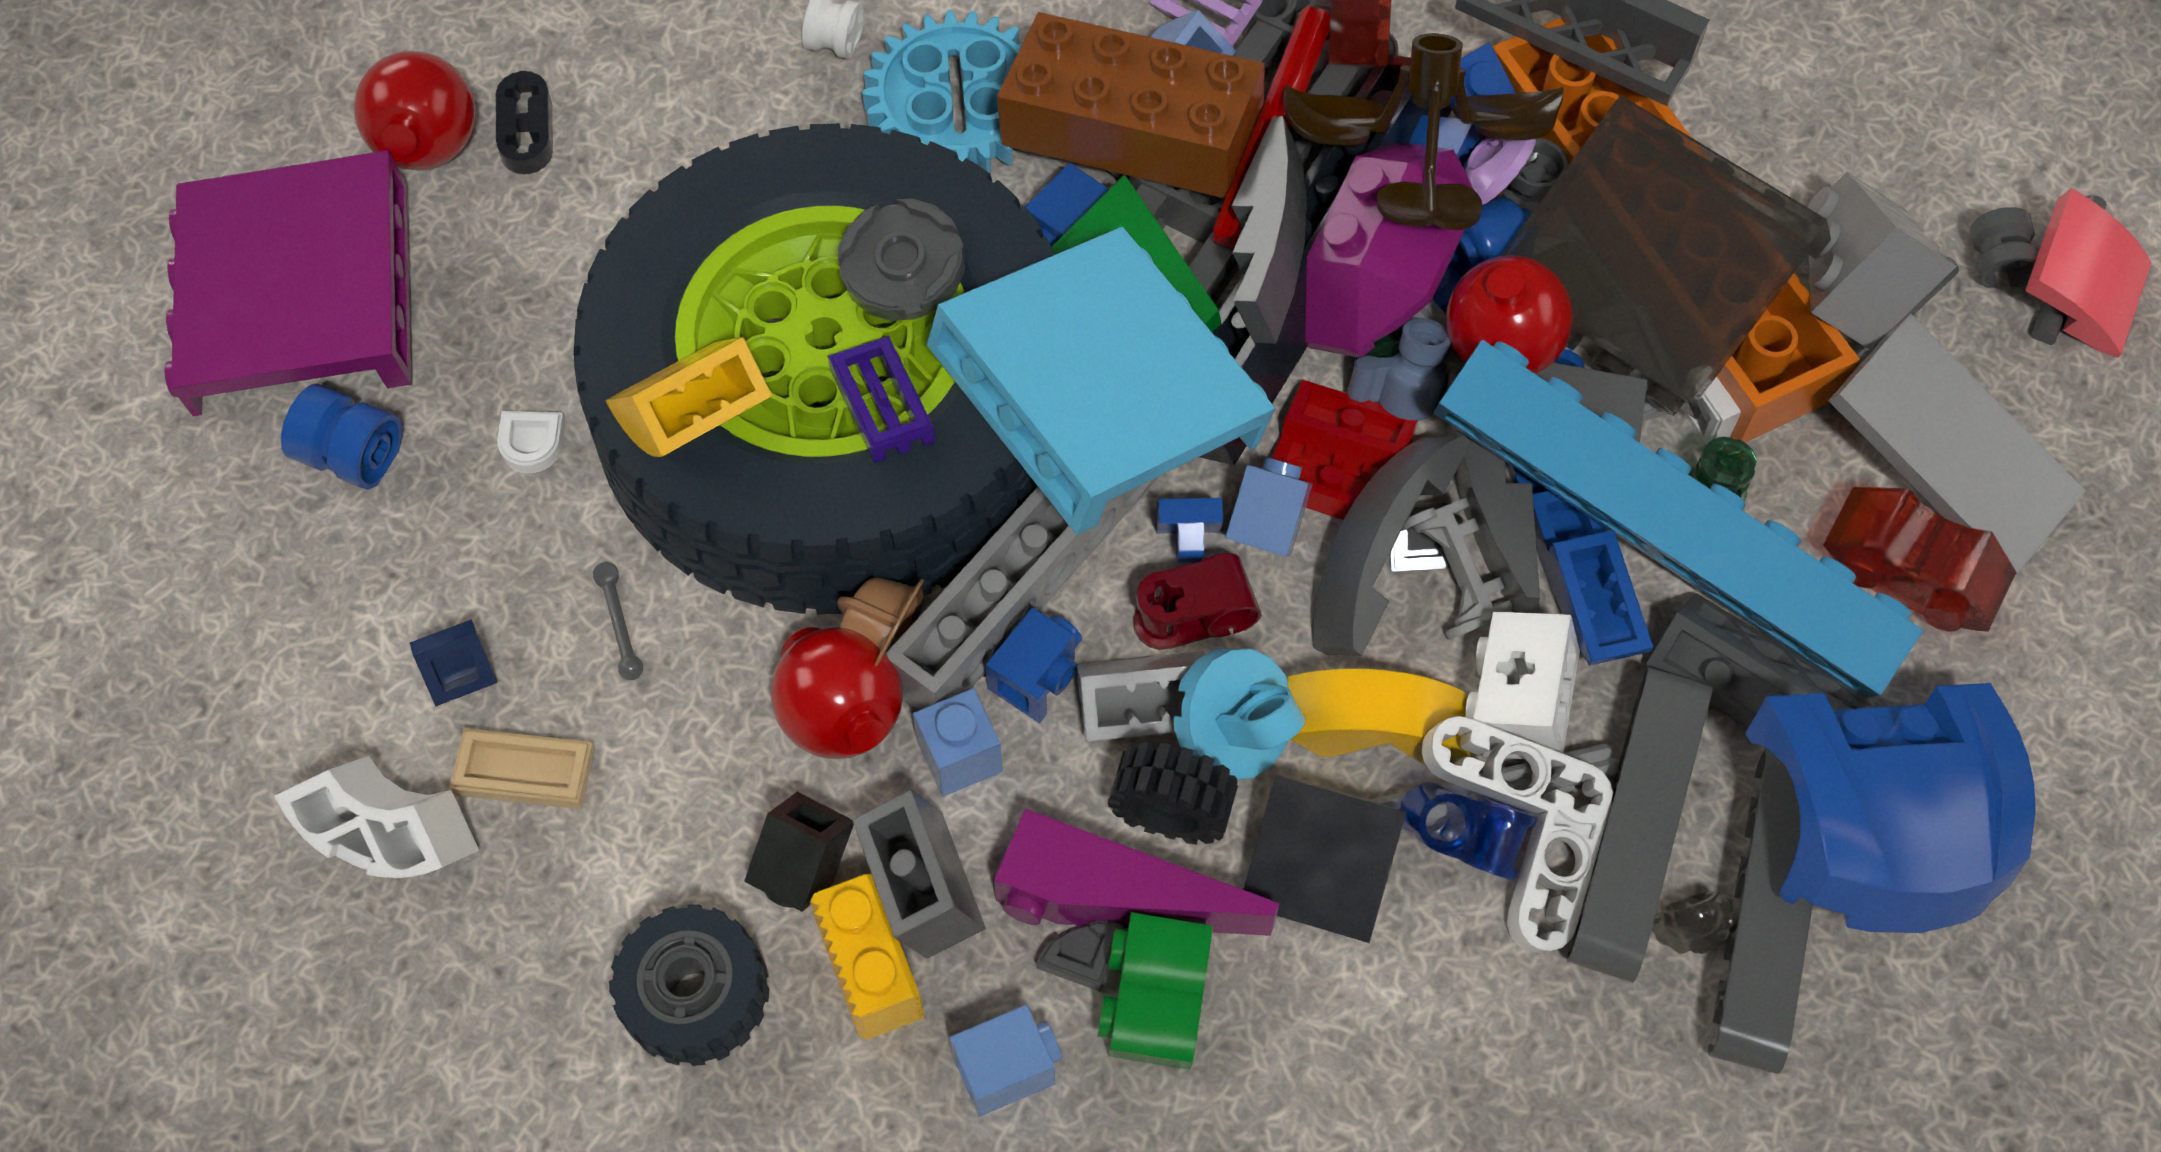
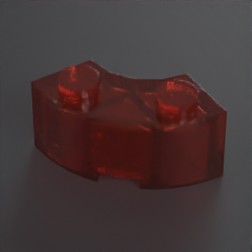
M1852 487L1823 544L1834 560L1849 568L1856 575L1853 584L1861 588H1868L1877 593H1884L1898 600L1907 608L1922 614L1931 626L1946 632H1956L1960 628L1989 632L2017 573L1992 531L1968 528L1943 518L1922 504L1909 488Z

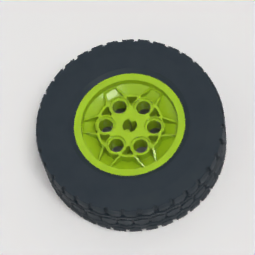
M840 123L810 124V129L799 130V125L769 130L768 136L759 137L758 133L737 139L729 142V148L721 151L718 146L692 159V166L687 169L680 166L658 182V189L655 192L649 189L629 208L628 219L621 217L605 239L606 250L599 249L588 272V283L583 285L577 308V319H575L574 370L580 403L608 484L627 518L657 552L661 551L662 556L688 576L693 572L694 578L699 583L723 595L727 590L731 591L732 596L736 600L763 608L767 602L772 604L773 608L778 611L806 614V609L808 608L816 609L817 615L842 614L837 606L840 597H853L857 590L872 577H880L910 586H917L919 581L923 579V596L930 594L931 587L937 584L941 588L949 585L1038 487L928 348L927 342L936 311L918 319L890 321L870 315L851 300L840 276L838 247L847 227L866 209L878 204L881 205V208L897 204L896 199L913 198L933 204L953 220L965 248V273L956 293L950 299L1054 256L1055 254L1047 237H1044L1041 227L1025 206L1021 208L1019 199L999 180L993 183L989 172L968 158H965L963 161L959 160L955 151L932 141L928 145L923 144L920 137L896 130H891L890 134L882 133L881 127L851 124L850 129L841 128ZM774 318H783L782 321L776 323H767V321ZM882 323H890V324H893V325H891L890 327H886V328H876V327H874V326H876V325H878V324H882ZM889 336L934 427L936 442L923 446L920 439L910 442L911 451L899 455L896 448L885 451V460L874 463L830 371L828 356ZM744 338L761 374L770 371L779 372L774 376L764 378L772 394L770 398L663 457L651 456L639 448L620 426L605 401L711 343L728 339ZM880 356L870 359L878 377L888 378L881 383L901 425L910 423L911 420ZM856 364L848 366L879 433L887 431ZM815 402L820 405H825V407L813 408L809 406Z

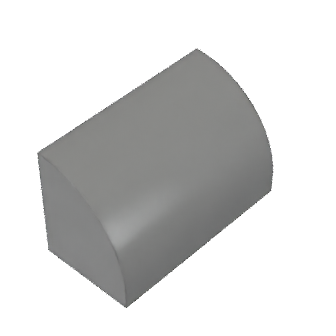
M1200 651L1078 664L1076 675L1086 742L1175 733L1174 716L1182 717V702L1185 692L1178 691L1181 680L1194 662L1204 656L1205 653Z

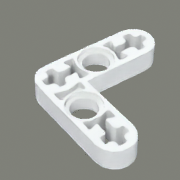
M1457 716L1438 723L1427 732L1422 743L1424 763L1432 774L1442 780L1537 815L1508 911L1507 927L1511 938L1517 946L1528 952L1544 953L1562 948L1571 940L1576 931L1612 805L1613 791L1609 779L1603 771L1589 763L1471 718ZM1459 734L1462 736L1460 747L1466 751L1480 755L1488 751L1490 745L1494 749L1485 762L1472 757H1465L1453 764L1450 762L1451 751L1442 746V741ZM1509 754L1520 755L1531 765L1533 772L1532 781L1529 787L1523 791L1513 789L1503 779L1501 772L1502 763ZM1484 767L1482 777L1479 775V772ZM1551 768L1554 769V773L1552 774V776H1551ZM1581 781L1583 782L1582 793L1591 798V803L1575 810L1573 809L1574 797L1570 794L1555 789L1545 793L1544 800L1541 799V795L1546 790L1549 782L1561 787H1568ZM1553 839L1562 840L1569 844L1574 852L1575 867L1567 877L1557 876L1546 865L1544 858L1545 849ZM1536 882L1547 889L1566 891L1565 897L1559 895L1549 899L1546 919L1555 923V931L1543 933L1540 937L1536 936L1538 931L1537 925L1528 920L1529 912L1543 909L1549 890L1536 889Z

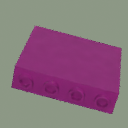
M389 150L176 184V209H171L169 212L170 231L175 240L174 258L169 259L167 264L169 282L174 291L173 309H169L166 313L167 331L172 341V361L166 362L164 374L170 394L173 397H178L192 416L202 415L203 396L374 369L387 389L411 385L407 183Z

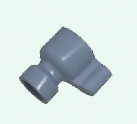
M1416 318L1407 321L1403 326L1398 345L1400 352L1392 357L1377 358L1374 356H1363L1356 360L1347 391L1348 396L1358 402L1368 400L1379 402L1388 413L1401 419L1421 421L1434 415L1433 412L1438 406L1446 379V373L1441 363L1445 361L1451 343L1447 328L1430 319Z

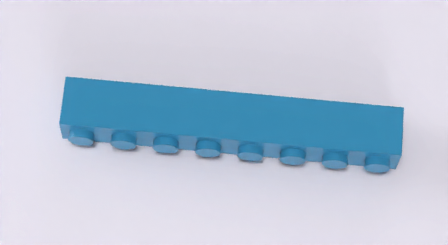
M1482 339L1439 402L1433 414L1607 529L1614 530L1616 535L1794 653L1868 698L1880 696L1924 631L1908 620L1912 612L1905 605L1884 593L1878 592L1873 597L1853 584L1856 575L1840 562L1826 556H1822L1818 561L1798 547L1801 539L1787 527L1772 520H1767L1765 525L1743 511L1746 503L1732 491L1718 484H1713L1710 489L1688 475L1691 467L1679 456L1663 448H1658L1656 453L1634 440V437L1637 435L1636 430L1621 418L1607 412L1602 417L1596 415L1580 404L1583 396L1571 385L1556 377H1550L1546 382L1526 368L1529 361L1519 351L1500 341H1497L1492 346Z

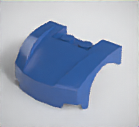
M1991 683L1936 686L1927 702L1923 705L1833 710L1824 693L1766 696L1745 733L1750 743L1765 746L1784 763L1793 780L1800 808V838L1795 859L1779 891L1780 896L1785 902L1793 904L1802 897L1812 905L1844 914L1847 928L1867 932L1924 933L1965 923L1981 915L1996 897L2010 887L2030 858L2036 805L2034 779L2029 756L2019 730Z

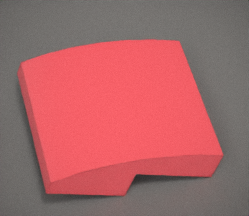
M2071 188L2056 201L2025 291L2068 315L2063 328L2064 332L2098 351L2118 358L2122 355L2152 262L2135 237L2118 220L2091 199Z

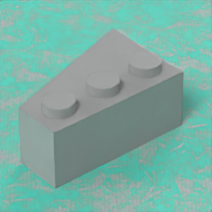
M1846 172L1831 188L1829 186L1822 188L1813 197L1807 208V248L1809 250L1811 313L1869 350L1957 267L1951 259L1939 251L1940 247L1936 242L1923 234L1924 229L1902 206L1849 172Z

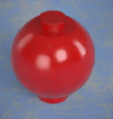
M402 51L382 58L365 73L355 94L354 116L357 129L363 141L372 152L389 150L397 167L408 170H427L449 162L467 144L474 127L475 104L466 80L449 62L427 52Z
M1515 255L1494 257L1471 268L1455 286L1446 312V326L1449 339L1455 352L1465 364L1482 339L1492 346L1497 341H1500L1523 354L1529 361L1526 368L1534 374L1548 368L1561 355L1568 343L1573 324L1571 300L1559 277L1542 263L1531 258Z
M807 627L791 635L782 647L781 659L774 671L771 684L773 712L784 734L802 750L827 759L856 757L880 744L895 726L903 702L902 679L895 666L889 660L886 654L888 651L886 650L876 667L874 664L881 652L880 648L869 638L854 630L841 627L825 629Z

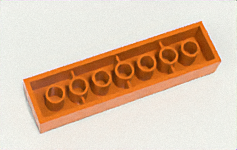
M1558 18L1541 26L1553 28L1563 26L1564 23L1562 18ZM1601 34L1584 37L1587 46L1600 53L1617 50L1614 41ZM1515 36L1493 45L1492 48L1516 93L1546 91L1563 87V100L1555 126L1549 134L1541 137V139L1549 140L1558 145L1566 154L1568 167L1564 182L1560 187L1559 196L1568 207L1569 213L1633 301L1642 299L1657 335L1688 376L1690 371L1708 364L1741 410L1740 417L1730 435L1738 446L1829 404L1828 400L1855 371L1860 358L1838 329L1811 313L1810 292L1669 106L1647 98L1530 44Z

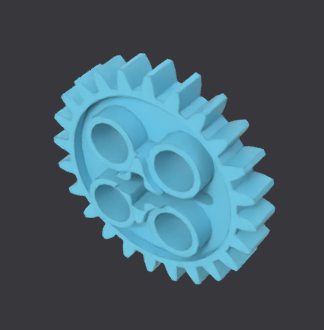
M947 10L943 24H936L934 19L929 14L924 15V29L918 31L910 24L904 23L902 25L903 41L891 36L884 38L886 53L873 52L871 55L873 69L864 71L865 90H862L864 110L867 112L868 126L881 127L882 133L890 134L891 130H896L921 138V142L926 145L932 141L957 152L959 160L963 161L965 158H968L990 174L991 159L995 157L1007 165L1013 164L1012 148L1003 146L1001 141L997 95L1022 43H1019V28L1017 26L1001 33L999 32V17L994 16L983 26L978 24L976 11H971L964 23L957 22L953 11ZM951 55H957L960 59L966 130L963 133H958L954 129L948 59Z

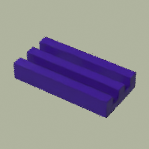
M889 336L828 356L830 371L874 463L885 460V451L896 448L899 455L911 451L910 442L920 439L923 446L936 442L934 427ZM880 356L911 420L910 423L901 425L870 359ZM856 364L887 431L879 433L848 366Z

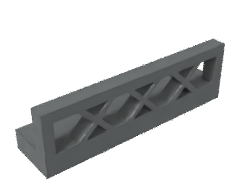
M1456 0L1455 9L1519 37L1530 44L1665 106L1669 104L1697 58L1710 19L1668 0H1512L1499 4H1493L1487 0ZM1549 10L1560 15L1564 25L1546 28L1535 23L1531 13ZM1601 34L1612 39L1617 50L1600 53L1589 48L1584 37ZM1654 58L1673 67V70L1666 81L1663 82L1642 72L1638 61Z
M1695 593L1676 613L1646 663L1651 668L1711 685L1713 689L1710 705L1749 728L1766 696L1824 693L1833 710L1883 707L1698 593Z

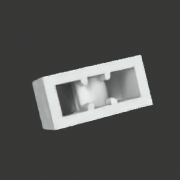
M1493 612L1489 636L1480 637L1478 641L1476 667L1481 680L1478 692L1471 691L1468 695L1466 718H1471L1563 754L1580 653L1571 615ZM1490 745V749L1484 752L1483 756L1488 757L1494 747ZM1509 754L1505 757L1513 759H1525L1522 756L1516 754Z

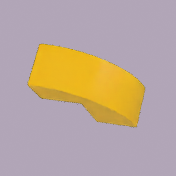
M1331 669L1288 676L1287 688L1292 693L1305 718L1303 728L1290 740L1321 757H1334L1391 744L1420 763H1424L1422 743L1427 732L1446 719L1457 716L1466 717V704L1469 694L1435 679L1388 670ZM1459 734L1442 741V746L1451 751L1450 760L1470 756L1469 751L1460 747L1462 736Z

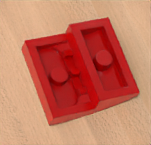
M1302 379L1286 415L1282 435L1272 459L1302 467L1299 480L1313 484L1306 508L1344 520L1352 504L1376 472L1394 455L1411 444L1418 420H1405L1388 413L1379 403L1370 400L1358 402L1351 399L1348 393Z

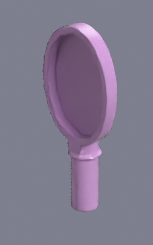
M1486 136L1475 147L1464 163L1463 168L1474 190L1480 196L1482 205L1495 198L1518 175L1530 157L1536 139L1507 140Z

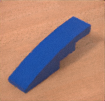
M1505 461L1512 483H1532L1537 552L1562 613L1572 617L1578 645L1588 665L1591 666L1651 652L1653 645L1615 531H1606L1603 525Z

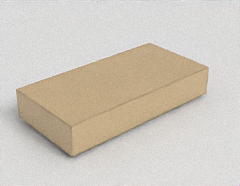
M463 728L449 790H452L453 795L582 809L595 748L592 742Z

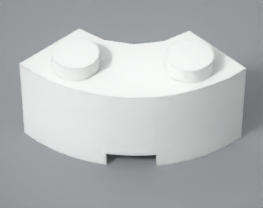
M370 756L329 769L274 796L290 824L313 848L327 858L337 856L354 866L366 869V875L386 878L418 876L443 868L479 851L452 790L431 795L405 791L385 778Z

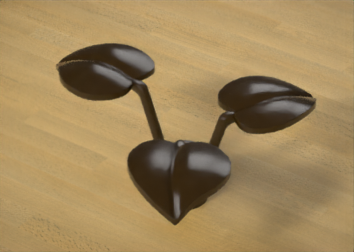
M1429 33L1419 35L1413 39L1410 66L1400 67L1399 81L1385 108L1381 104L1368 99L1309 94L1286 85L1284 91V110L1292 128L1310 141L1327 145H1358L1368 141L1371 132L1383 133L1388 129L1408 89L1413 95L1414 104L1429 109L1424 184L1417 182H1395L1381 188L1377 194V209L1385 218L1402 225L1429 227L1435 224L1443 229L1463 230L1474 226L1479 221L1483 205L1478 193L1469 186L1463 184H1436L1440 109L1447 107L1450 104V98L1455 96L1454 115L1464 124H1475L1479 133L1497 139L1531 140L1546 136L1554 128L1563 100L1564 89L1561 87L1559 89L1537 92L1467 97L1464 86L1466 70L1460 68L1462 42L1450 35Z

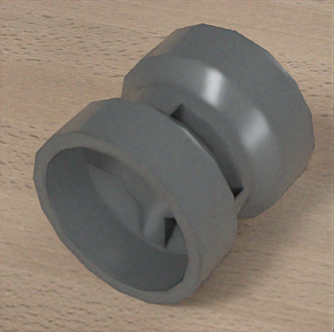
M1537 138L1526 164L1498 196L1512 199L1520 208H1527L1534 215L1536 221L1549 216L1555 209L1560 187L1566 176L1568 167L1566 154L1553 142Z
M2005 207L1991 210L1979 216L1973 221L1970 232L1974 249L1982 254L1977 263L1982 285L1987 288H1998L1995 272H2007L2010 287L2027 285L2039 253V249L2030 243L2035 236L2031 214L2025 209Z

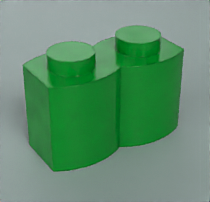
M1131 912L1128 930L1114 928L1108 969L1121 971L1117 998L1104 996L1097 1035L1100 1038L1111 1039L1109 1057L1190 1070L1196 1048L1213 926Z

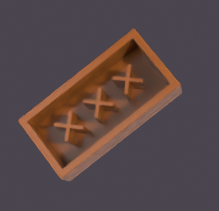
M1038 12L997 95L1002 145L1226 198L1264 104L1265 63Z

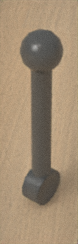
M604 562L594 568L593 578L595 583L603 588L621 655L618 672L626 680H635L643 672V663L633 654L615 584L619 579V572L614 564Z

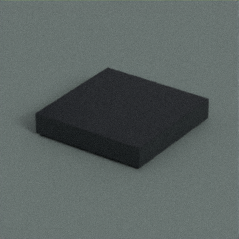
M1276 773L1243 890L1280 903L1277 913L1279 917L1370 943L1406 811Z

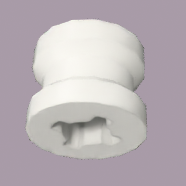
M810 0L802 27L803 47L812 51H819L824 47L832 49L837 57L851 59L863 30L864 6L862 3L852 0L844 4L835 3L832 0Z

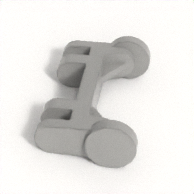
M1466 498L1436 510L1433 507L1408 517L1402 529L1404 531L1414 527L1416 533H1425L1442 546L1462 592L1459 615L1454 619L1456 626L1445 631L1449 640L1484 626L1483 622L1492 619L1493 612H1508L1514 609L1510 600L1495 605L1491 603L1488 595L1505 589L1500 577L1486 583L1482 582L1463 538L1480 530L1475 518L1458 525L1454 514L1469 507Z

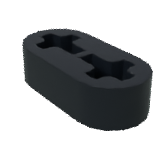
M518 71L509 74L502 79L496 90V144L502 163L508 170L516 174L528 175L540 171L547 166L553 154L552 101L546 81L532 71ZM531 93L532 96L528 99V112L520 113L516 103L520 100V94ZM521 132H529L532 144L528 147V152L525 153L517 152L521 145Z

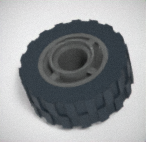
M688 904L687 908L676 909L675 906L662 909L663 913L653 918L648 916L639 923L640 927L632 935L628 933L621 943L623 948L619 955L614 956L611 966L614 971L613 980H609V993L615 1000V1005L612 1006L618 1019L631 1037L653 1057L657 1054L663 1057L667 1063L679 1065L680 1062L690 1063L692 1066L706 1065L705 1061L716 1058L720 1061L730 1056L729 1052L738 1045L742 1047L751 1038L749 1034L754 1027H759L764 1017V1004L769 1001L770 989L766 984V978L769 977L767 967L745 928L736 919L733 921L728 919L725 912L716 908H712V910L703 909L701 905ZM694 973L705 975L702 987L695 994L688 997L675 996L676 986L682 978Z

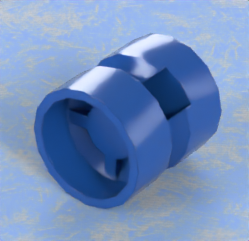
M317 383L307 386L296 397L288 410L281 432V449L286 457L320 471L332 470L338 479L366 490L372 489L379 484L399 453L402 441V423L398 416L364 402L355 404L352 397Z

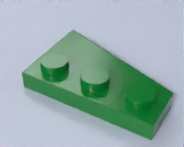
M1125 174L1051 247L1056 255L1123 227L1138 246L1148 252L1155 266L1176 291L1186 297L1192 310L1211 332L1221 324L1219 309Z

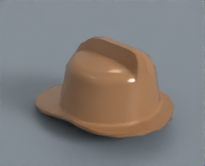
M872 577L857 590L853 597L841 596L838 600L837 606L843 614L839 627L859 632L880 648L881 652L874 664L876 667L886 650L889 651L918 619L923 602V579L919 581L917 586H910L880 577Z

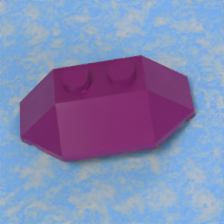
M1400 142L1355 157L1307 255L1305 343L1309 348L1362 358L1375 347L1373 342L1397 330L1432 301L1465 229L1448 230L1439 228L1435 224L1429 227L1402 225L1382 216L1376 206L1378 192L1388 184L1395 182H1417L1424 184L1426 145ZM1438 147L1436 184H1463L1474 190L1454 149Z

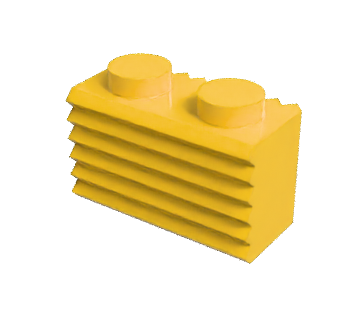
M864 874L814 893L810 903L815 922L819 928L825 949L828 952L834 973L837 976L839 987L846 1000L848 1011L851 1013L858 1037L868 1040L924 1018L919 990L900 941L893 936L872 874Z

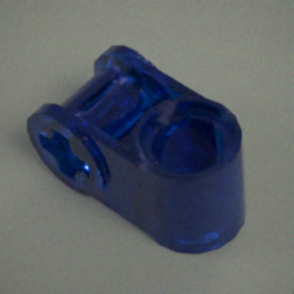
M1431 782L1415 785L1406 792L1400 803V809L1406 811L1403 828L1410 836L1438 853L1459 859L1474 868L1516 881L1519 873L1514 864L1527 828L1535 827L1539 818L1532 813L1484 796L1478 798ZM1446 802L1449 809L1448 820L1438 831L1428 832L1426 821L1429 812L1437 804Z

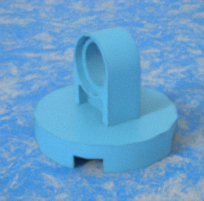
M1216 648L1198 658L1183 676L1178 691L1185 692L1182 702V717L1174 716V731L1180 748L1185 747L1194 750L1193 756L1198 758L1207 755L1215 759L1213 766L1225 765L1230 769L1229 775H1235L1237 780L1254 778L1269 769L1286 748L1287 742L1298 734L1305 723L1304 715L1292 693L1287 688L1288 681L1284 672L1271 657L1248 648Z

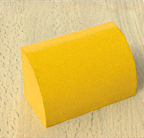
M740 337L713 342L605 401L620 426L639 448L651 456L663 457L770 398L772 394L744 338Z

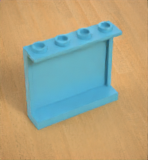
M1123 227L938 304L927 342L931 352L1076 535L1098 525L1107 501L1240 437L1250 450L1257 447L1276 409L1268 400L1262 387L1252 381L1230 355L1224 342L1214 336L1192 310L1186 297L1176 291L1155 266L1148 252L1139 247Z

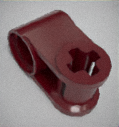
M1223 553L1205 558L1200 562L1165 571H1156L1147 575L1140 582L1136 593L1137 610L1133 619L1134 632L1142 643L1150 648L1165 650L1211 637H1225L1231 635L1229 629L1232 628L1233 634L1246 631L1260 620L1262 614L1240 557L1232 553ZM1160 587L1159 596L1155 597V590ZM1172 625V632L1167 635L1168 626Z

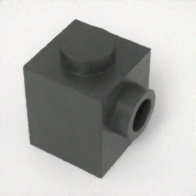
M797 791L767 813L744 882L763 891L766 897L773 903L783 907L795 908L803 912L811 905L810 901L814 893L830 888L854 826L852 819Z

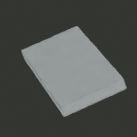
M1911 313L1905 316L1884 336L1828 400L1997 572L2006 578L2015 576L2022 570L2086 491Z

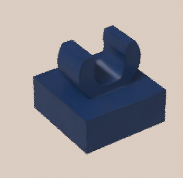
M472 619L410 642L413 657L435 707L497 683L491 663Z

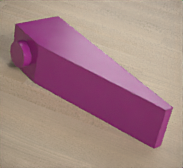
M1025 809L994 879L996 901L1004 904L1002 907L1003 911L1012 918L1031 925L1040 924L1043 918L1063 925L1087 926L1091 922L1108 921L1122 924L1124 928H1128L1132 912L1213 926L1212 933L1271 936L1280 904Z

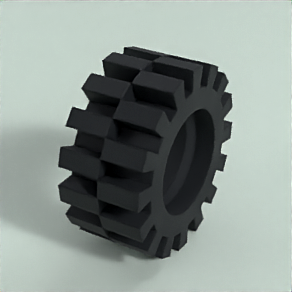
M1140 742L1139 747L1132 744L1126 748V751L1123 750L1109 796L1108 806L1113 808L1112 813L1116 817H1126L1124 823L1131 827H1144L1143 832L1151 834L1157 832L1165 835V838L1175 840V837L1182 838L1188 844L1197 845L1198 840L1204 844L1214 843V839L1220 841L1224 837L1238 788V780L1235 775H1229L1230 769L1225 765L1213 766L1215 759L1207 755H1203L1200 758L1193 756L1194 750L1182 747L1180 752L1173 750L1171 744L1159 742L1158 748H1155L1150 742Z

